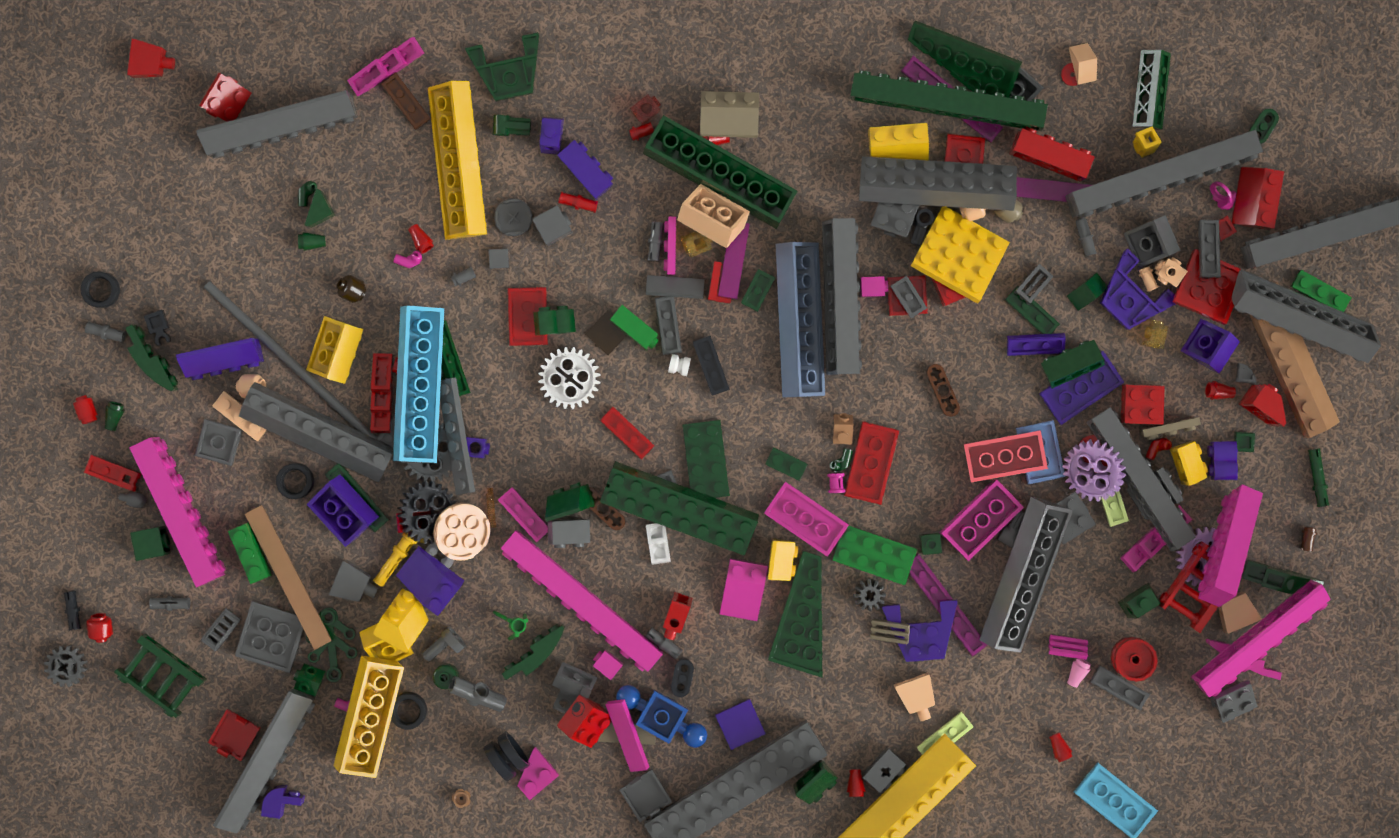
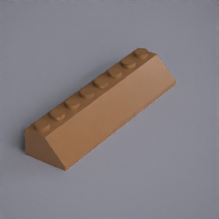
M1249 314L1304 438L1316 436L1338 424L1340 421L1302 336L1296 333H1289L1282 327H1275L1263 319L1258 320Z

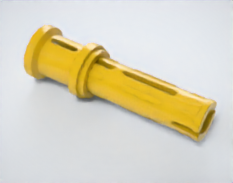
M403 532V537L399 543L393 546L391 556L373 579L381 587L385 585L400 561L409 555L408 552L411 547L417 544L414 541V537H407L408 533Z

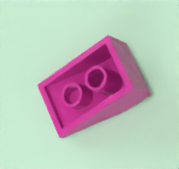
M730 558L720 615L753 621L758 620L768 565Z

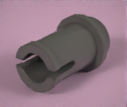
M471 266L457 274L454 272V275L451 276L455 287L458 285L461 287L462 283L476 278Z

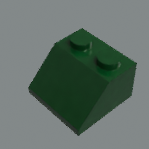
M579 482L570 485V489L566 491L564 487L554 490V494L547 497L545 520L547 522L595 506L589 485L581 486Z

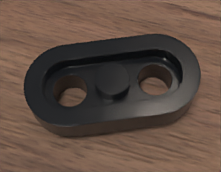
M680 659L675 665L671 691L677 697H684L690 691L694 665L689 659ZM687 665L688 670L682 671L681 666ZM680 683L683 684L684 689L679 690L677 688V685Z

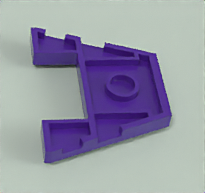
M1129 249L1124 250L1100 302L1126 330L1176 305L1172 302L1175 295L1169 289H1166L1153 302L1127 276L1140 261Z
M957 599L940 601L941 621L906 623L910 624L909 643L907 645L898 643L906 662L945 659L957 607ZM900 604L882 606L887 621L902 623ZM891 627L892 630L905 632V629ZM894 635L895 637H898V638H905L904 636Z

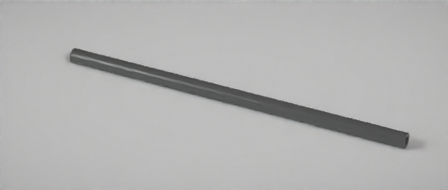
M211 281L204 286L207 292L351 426L374 439L378 438Z

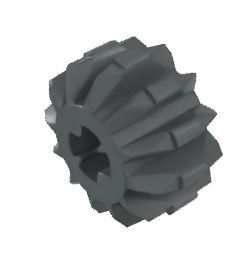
M867 579V585L860 581V584L863 586L862 588L855 586V589L860 593H854L853 597L860 598L855 603L856 605L862 603V610L868 605V611L871 612L872 605L878 610L877 602L884 604V600L880 599V597H885L886 593H879L884 589V586L877 587L879 583L877 580L874 581L873 585H871V579ZM867 591H874L873 599H865Z

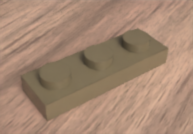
M1193 417L1139 429L1141 437H1147V440L1159 438L1158 434L1161 433L1169 436L1177 434L1179 429H1184L1185 432L1195 430L1197 425H1201L1199 417Z

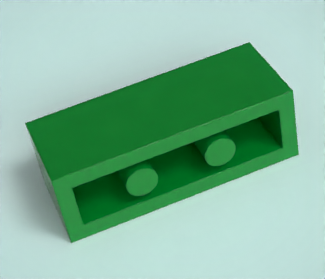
M246 523L229 530L228 533L250 584L272 576L250 524Z

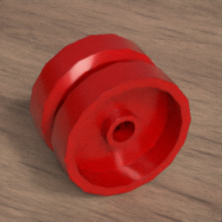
M1133 636L1119 640L1112 648L1110 656L1111 664L1115 671L1127 680L1135 682L1149 678L1156 670L1158 662L1156 651L1152 645L1141 638Z

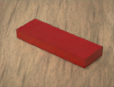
M614 407L600 419L641 460L655 446Z

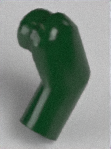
M308 181L299 188V207H308V197L317 189L315 182Z
M844 448L842 457L830 462V469L833 472H840L848 468L853 450Z

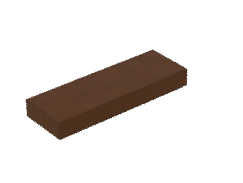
M394 73L381 83L415 130L431 120L397 73Z

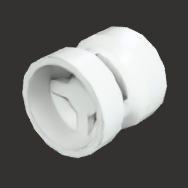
M672 354L668 372L674 374L677 371L682 376H687L691 358L684 357L679 359L678 355Z

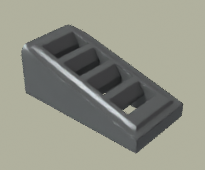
M225 608L202 637L201 641L214 651H218L242 619ZM226 616L234 623L231 625L223 618ZM221 622L229 629L226 631L219 625V623ZM214 630H218L223 636H219ZM210 635L218 640L217 644L209 638Z

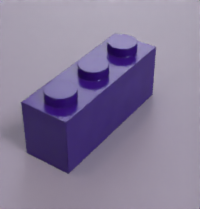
M574 140L557 156L597 200L613 186L611 182L613 178L606 170L604 172L601 171L598 167L601 164L594 156L590 158L587 155L586 151L588 149L581 141L577 143Z

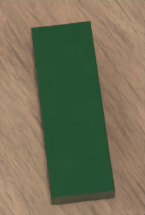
M1017 285L1004 300L1041 334H1052L1060 323L1036 301L1033 300L1027 305L1024 299L1021 300L1020 296L1014 293L1019 287Z

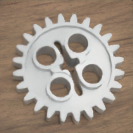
M565 347L564 353L557 349V356L550 353L552 359H544L547 362V366L541 365L540 367L544 369V372L539 373L540 376H543V379L538 382L544 383L540 390L547 391L544 397L551 396L550 403L556 400L557 407L563 403L564 409L567 408L568 404L574 409L575 403L582 407L581 401L588 404L587 397L594 398L591 392L598 391L594 387L595 384L601 383L596 380V377L601 376V374L595 373L599 366H592L595 359L589 361V353L582 356V349L577 354L575 347L572 348L571 352ZM567 359L573 362V367L570 370L563 368V362ZM556 367H559L568 375L572 373V378L581 384L583 389L581 390L570 381L566 383L567 378L559 373ZM581 371H585L588 374L586 382L578 380V374ZM555 374L561 377L559 385H553L551 382V377ZM569 386H573L576 389L574 397H569L566 394V389Z

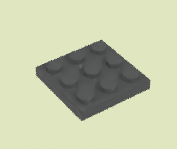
M252 601L235 656L291 673L304 632L297 615Z

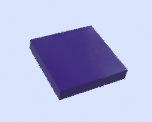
M750 699L715 714L731 750L766 734Z

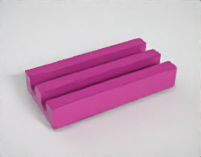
M1050 635L1048 654L1087 660L1088 640Z

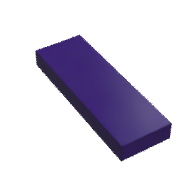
M1065 333L1007 336V356L1059 354L1065 350Z

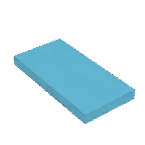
M1098 762L1074 791L1076 795L1130 838H1137L1158 812L1157 809Z

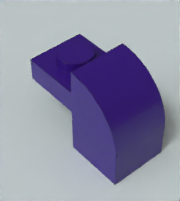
M287 785L277 786L265 796L262 803L261 816L280 819L284 814L285 804L301 806L304 803L305 795H301L300 791L290 790L289 793H286Z

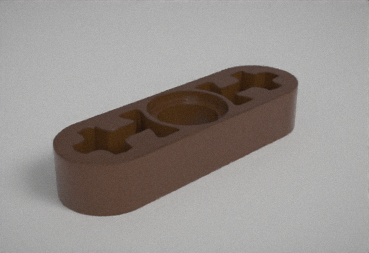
M938 364L930 365L926 375L942 412L949 417L957 415L960 406L943 367ZM933 367L936 370H940L941 373L938 374L939 379L944 378L945 382H939L934 385L933 382L937 381L935 376L930 375L933 372ZM940 385L948 387L947 395L941 396L938 394L937 390ZM952 396L953 399H949L951 405L955 404L956 406L953 409V413L946 411L945 408L948 407L947 402L942 403L941 399Z
M589 487L590 491L593 492L592 497L594 499H597V497H602V495L597 490H595L593 487ZM600 500L596 502L594 507H590L611 529L620 530L624 527L625 517L616 508L608 505V512L601 514L597 510ZM611 510H614L615 513L612 515L615 518L621 517V526H613V520L610 517L606 520L604 517L608 516Z

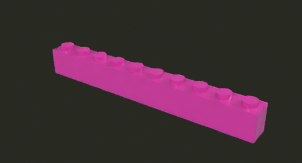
M518 530L501 547L503 550L502 554L510 561L514 559L521 571L524 573L528 571L532 574V580L538 585H545L547 587L546 591L554 598L557 595L562 600L561 604L568 610L571 608L577 612L576 616L583 622L588 621L591 624L590 628L597 634L601 632L606 636L605 641L613 647L615 645L621 649L620 653L627 659L631 657L638 669L641 671L645 669L648 672L663 655V652Z

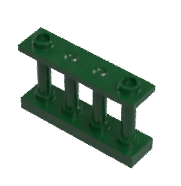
M143 634L137 640L141 644L137 654L125 670L120 667L114 673L118 675L117 678L121 682H128L163 708V712L167 716L177 718L182 714L177 708L193 686L200 687L203 685L207 678L149 635ZM151 652L156 655V660L139 681L131 673L145 654ZM166 663L171 667V672L158 690L154 692L146 685L160 666ZM177 675H183L187 678V683L170 704L162 696Z

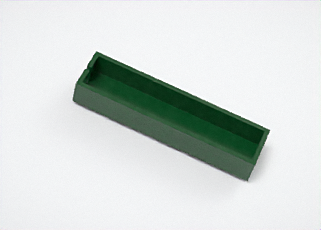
M616 461L600 500V503L744 556L759 518L757 513Z

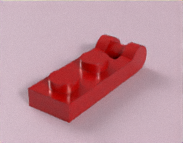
M90 455L84 471L88 475L134 492L137 489L136 483L142 476V473L131 470L95 455ZM126 475L131 476L129 482L124 481Z

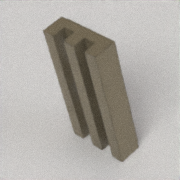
M872 619L870 639L906 645L909 643L910 624ZM877 625L905 629V632L877 628ZM876 632H878V633H885V634H891V635H897V636H904L905 638H898V637H892V636H886V635H879V634H876Z

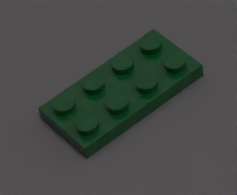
M721 420L683 424L690 489L714 498L730 496Z

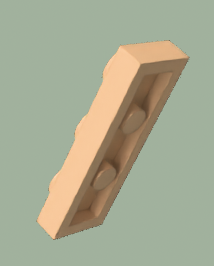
M223 391L212 405L256 441H259L267 431L239 417L242 404L226 391Z

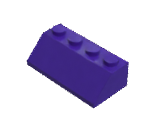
M256 338L176 354L177 361L185 378H192V381L203 379L205 374L210 373V376L221 375L223 370L229 369V372L241 370V366L248 365V368L258 367L259 362H264L260 341Z

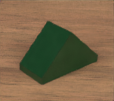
M319 189L315 191L305 222V226L310 228L335 216L324 192Z
M1096 272L1069 293L1067 298L1079 311L1097 299L1107 289V285Z

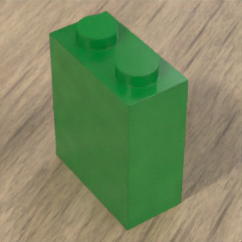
M623 305L620 306L610 319L611 323L646 351L648 348L652 350L659 342L657 339L658 333Z

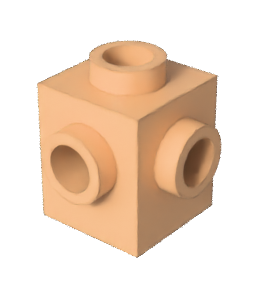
M1165 257L1158 261L1154 273L1158 275L1157 280L1164 285L1170 283L1172 286L1177 287L1188 271L1180 266L1182 263L1176 258L1172 257L1169 259Z

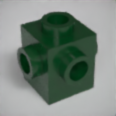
M304 663L301 670L297 669L293 680L296 681L294 689L316 697L326 671Z

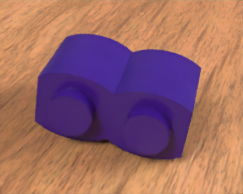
M1237 441L1210 442V446L1207 447V456L1211 459V464L1207 468L1208 476H1211V480H1237Z

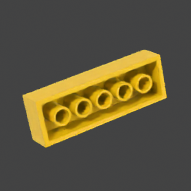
M361 655L333 765L339 773L376 778L404 667L398 661Z

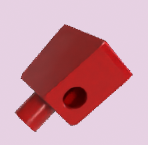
M132 39L127 75L132 78L163 77L164 68H175V58L165 57L166 50L162 47Z
M678 592L674 593L663 624V628L666 629L664 633L665 638L674 640L676 634L682 632L691 607L692 597Z

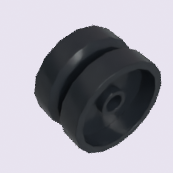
M505 731L497 737L498 744L491 741L483 749L498 774L505 781H509L516 776V769L523 771L530 766V762L517 741Z

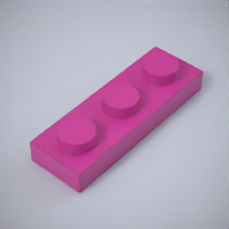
M668 216V221L664 223V233H668V240H664V252H668V259H664V271H667V275H675L676 217Z
M513 487L498 499L536 543L548 533L547 524Z

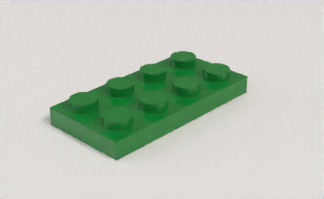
M848 526L839 539L832 561L905 585L917 549Z

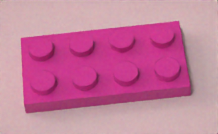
M787 482L783 484L764 512L765 515L827 557L849 526L846 522Z

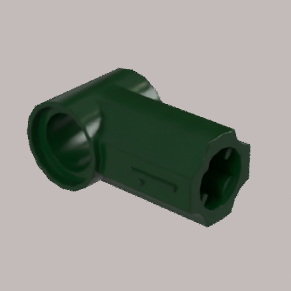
M493 115L492 135L530 136L531 119L512 118L508 115Z

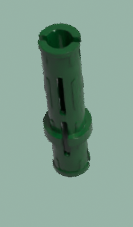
M1319 448L1308 450L1314 483L1312 489L1315 490L1317 507H1324L1330 504L1327 495L1328 484L1325 482L1321 449Z

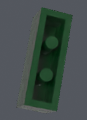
M1095 340L1083 341L1078 347L1065 349L1060 355L1047 357L1041 363L1042 370L1051 389L1105 366L1104 358Z

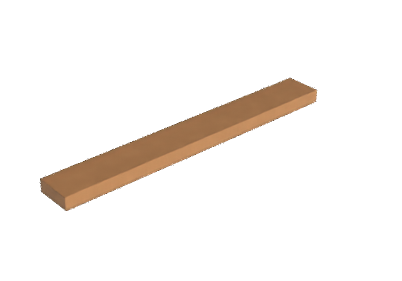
M263 505L247 512L245 516L314 650L328 644L332 639Z

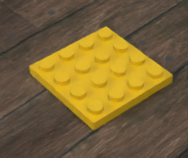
M942 206L910 266L978 304L1010 242L977 223L963 218L961 214L952 209Z

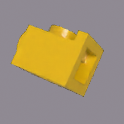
M1153 126L1136 132V137L1133 140L1134 149L1141 158L1155 153L1162 143Z

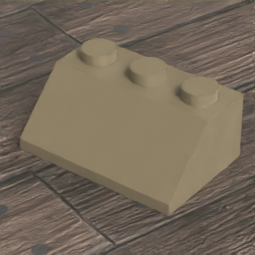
M701 91L700 136L758 138L759 93Z

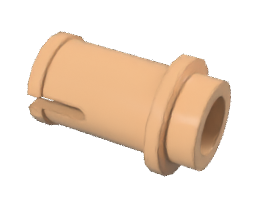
M1150 266L1139 270V277H1142L1147 292L1159 287L1152 274L1153 269H1150Z

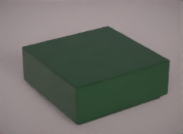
M1235 432L1234 441H1237V451L1254 452L1255 433Z

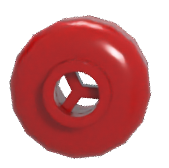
M105 613L93 614L87 620V634L90 639L95 640L97 643H103L113 635L112 619L106 616Z

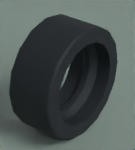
M102 271L92 272L82 281L80 287L81 296L90 306L107 308L113 305L119 298L120 285L117 279L109 273ZM96 279H105L111 285V294L104 301H97L90 295V284Z
M291 463L279 470L276 476V486L282 496L288 499H300L306 497L312 491L314 476L307 466L301 463ZM292 470H299L306 477V486L297 493L289 491L284 484L286 474Z
M404 692L398 695L391 717L392 722L404 730L418 727L425 720L427 714V705L424 699L419 694L413 692ZM404 700L415 701L419 706V716L412 722L401 720L397 714L398 705Z

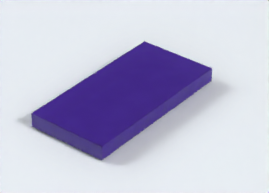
M1101 351V354L1104 358L1105 366L1053 389L1049 386L1039 393L1059 425L1064 424L1124 383L1104 351Z

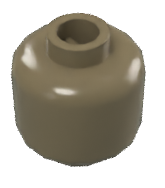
M1016 199L1014 211L994 210V213L1006 223L1018 221L1023 214L1022 203Z

